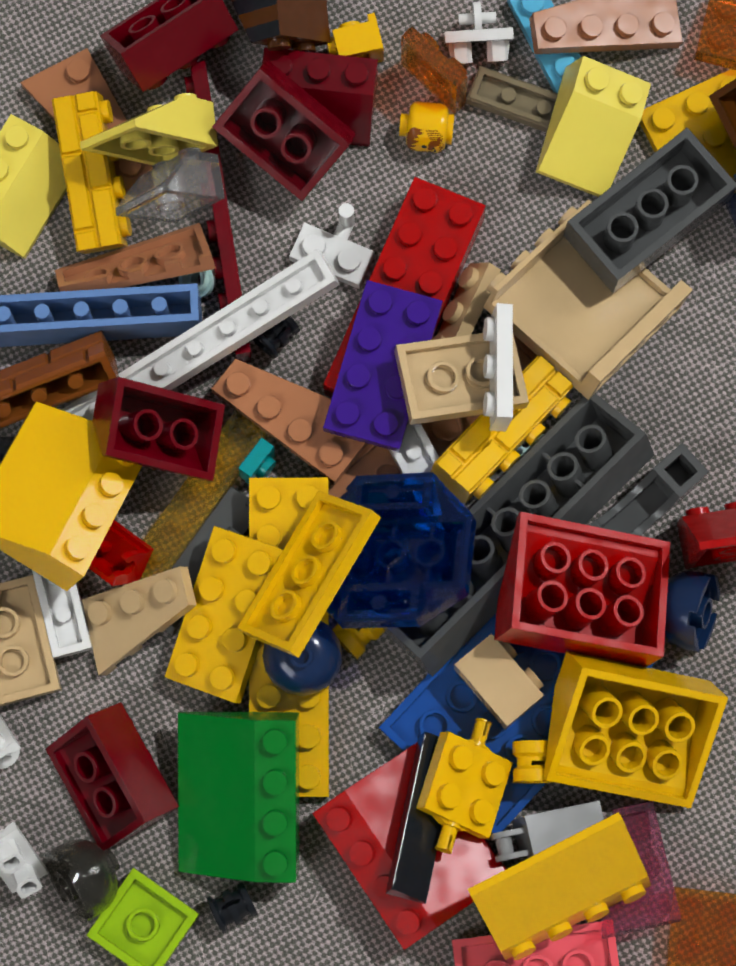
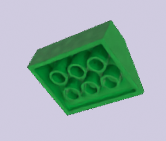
M178 712L179 872L249 882L296 883L299 874V712Z

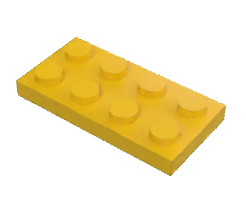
M318 491L237 629L249 637L299 658L381 517L371 509Z
M213 527L193 588L196 606L184 616L165 678L235 704L241 703L261 641L245 635L237 627L281 555L282 548L221 527Z

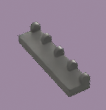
M232 486L171 568L179 566L188 567L193 588L213 527H221L244 536L249 532V498ZM184 616L164 630V632L173 637L181 626Z

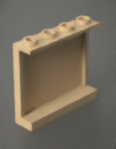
M589 199L578 209L573 206L569 208L558 221L560 226L555 231L548 228L534 244L536 248L531 253L524 250L512 263L511 268L513 270L509 274L505 275L501 272L492 280L487 287L490 295L483 306L492 315L497 303L513 304V334L535 354L547 360L556 371L564 375L572 383L573 387L588 400L682 307L693 291L682 280L672 289H669L645 268L620 289L612 293L563 236L567 221L591 203Z

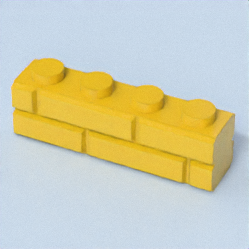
M97 91L53 98L52 106L76 250L82 254H90L127 247L126 237L132 236V226L129 215L127 213L122 214L120 199L126 198L123 178L121 175L116 176L114 161H118L119 158L81 150L80 148L81 141L107 130V123L113 122L110 101L103 100V96Z
M538 355L522 371L529 404L527 408L513 410V419L506 432L490 431V417L482 414L434 462L430 471L431 475L441 485L448 488L449 492L461 503L466 504L473 495L480 500L495 483L490 479L499 468L504 473L507 472L520 457L516 450L525 441L531 446L546 430L542 423L550 415L557 419L572 402L567 398L573 388L572 383L559 371H556L542 356Z

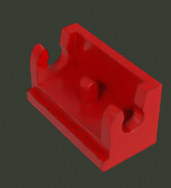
M114 520L89 569L111 586L125 585L141 579L154 548Z

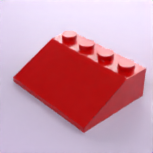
M736 502L725 504V510L710 512L709 507H697L685 511L686 516H682L677 522L685 569L736 561Z
M526 512L518 513L497 601L494 640L560 653H566L567 650L642 667L651 665L664 657L670 542Z
M417 743L312 813L403 950L473 903L474 901L468 891L469 888L506 870L502 862L496 863L495 856L497 855L486 839H480L465 831H458L452 848V854L443 853L440 850L436 852L425 904L385 894Z

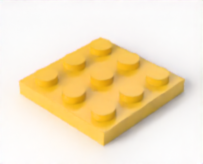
M736 67L644 109L639 124L654 152L688 128L729 176L733 178L734 174H736V150L709 96L736 79Z

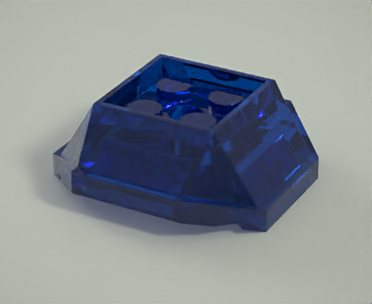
M433 472L356 476L347 486V492L340 499L371 509L381 519L326 612L342 629L421 627L469 595L477 521L472 513L446 488ZM400 557L397 562L390 564L395 558Z

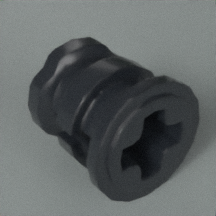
M289 316L254 338L253 341L267 355L276 358L278 356L276 349L279 346L285 347L290 342L288 337L291 334L297 335L300 329L294 319Z
M243 882L237 884V889L229 892L228 889L221 892L222 897L216 900L211 896L206 897L210 910L223 934L227 933V925L233 922L238 925L243 922V917L258 915Z

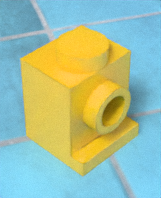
M375 13L367 14V22L349 21L332 30L331 43L326 44L328 54L378 59V63L384 62V47Z

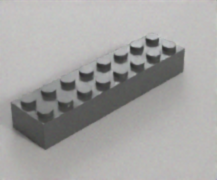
M596 393L589 400L583 396L368 609V612L381 625L385 633L433 677L497 613V601L518 513L526 512L586 524L654 456L647 434Z

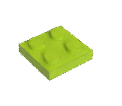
M133 868L86 936L128 966H165L200 914L139 870Z

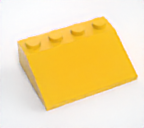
M36 401L0 463V550L68 591L85 576L142 465L102 456L91 420Z
M566 650L554 688L543 778L550 782L691 808L728 697L709 680Z
M618 812L469 888L468 891L505 960L511 957L514 960H519L532 954L536 950V944L548 938L551 941H557L569 935L573 931L571 926L585 919L590 923L603 918L610 912V906L622 900L625 904L638 900L646 894L645 889L650 887L651 883L627 827Z

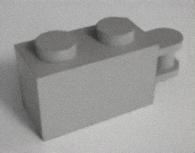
M600 800L526 815L512 820L514 829L490 835L491 841L495 840L498 856H495L496 863L521 858L522 862L604 820ZM512 836H516L519 849L517 852H514Z

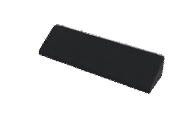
M423 732L418 738L385 893L423 904L427 901L437 852L435 846L442 825L433 816L416 809L438 741V736L428 732Z

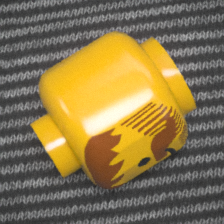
M413 102L408 114L401 113L399 136L406 137L407 147L412 151L441 153L445 149L446 144L452 145L454 114H449L447 106L442 103Z

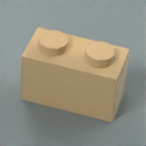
M491 633L455 663L454 670L506 730L543 698L544 694L540 689L544 685L529 667L523 671L516 663L514 658L518 654L510 643L494 640V636Z

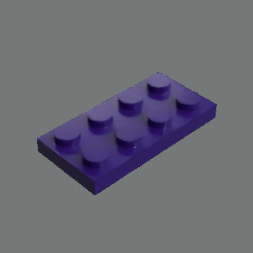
M366 281L323 426L324 432L400 452L409 418L394 350L396 345L433 339L442 308V300L373 281Z

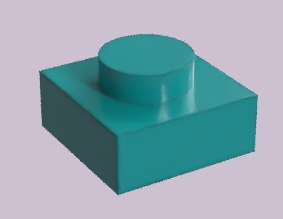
M261 437L238 467L240 478L248 484L249 478H267L276 465L274 446Z

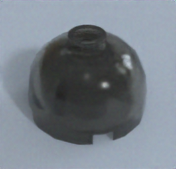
M76 839L62 843L44 853V857L51 859L45 863V867L63 903L69 899L78 908L71 912L76 919L82 923H87L110 907L117 894L119 882L116 871L120 869L119 862L110 849L103 851L99 845L92 841Z

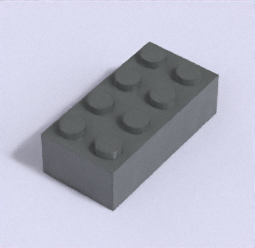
M686 128L567 221L563 236L611 292L614 293L727 204L736 191V182L694 134Z

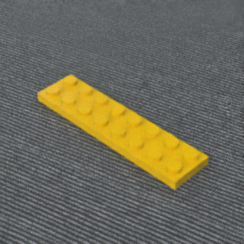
M249 478V537L284 549L317 492L321 491L329 494V478ZM329 607L321 619L327 625H329ZM261 642L249 676V712H299V797H329V686L319 693L306 696L288 694L275 686L265 672L262 658L265 643Z

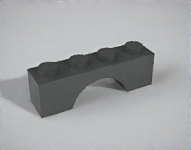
M681 443L658 463L625 497L589 525L641 536L705 479L709 471Z

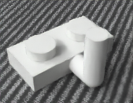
M344 203L339 207V223L334 234L304 222L289 255V259L295 263L314 250L319 249L338 281L360 289L375 256V251L348 241L355 224L353 206L349 203Z

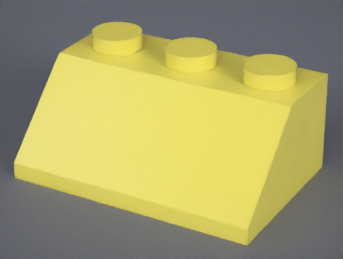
M10 114L0 131V246L26 259L67 190L59 143L44 131Z

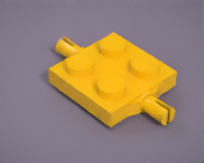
M475 719L470 739H464L450 731L440 732L416 809L433 816L442 825L435 849L440 850V852L452 854V848L458 831H465L480 839L490 838L513 762L493 753L485 745L490 727L492 726V723L486 719Z

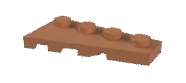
M575 0L534 12L529 18L534 54L679 48L683 43L676 0Z
M88 48L20 82L23 89L42 106L43 110L53 121H55L52 106L53 98L73 96L91 91H97L103 96V100L110 101L113 122L107 123L108 129L127 121ZM121 158L118 161H114L116 176H122L126 195L158 179L152 165Z
M197 223L56 269L55 275L60 291L124 288L216 269L201 224Z
M238 359L232 362L211 388L215 395L321 475L328 477L329 481L336 485L367 445L364 442L323 431L331 403L330 398Z

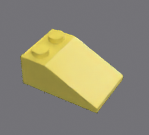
M586 56L580 57L565 67L536 173L599 197L611 187L641 121L651 83Z
M193 93L178 94L174 96V101L164 105L150 106L147 108V112L81 141L80 148L89 152L165 168L218 146L217 131L212 128L215 124L213 102L197 98V95Z

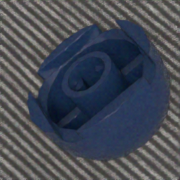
M684 571L668 579L665 640L670 644L700 652L699 649L704 650L707 646L717 617V613H712V600L719 601L720 584L717 575Z
M320 621L299 658L267 644H264L262 658L265 672L275 686L288 694L306 696L319 693L333 683L340 672L343 653L340 640L333 629Z

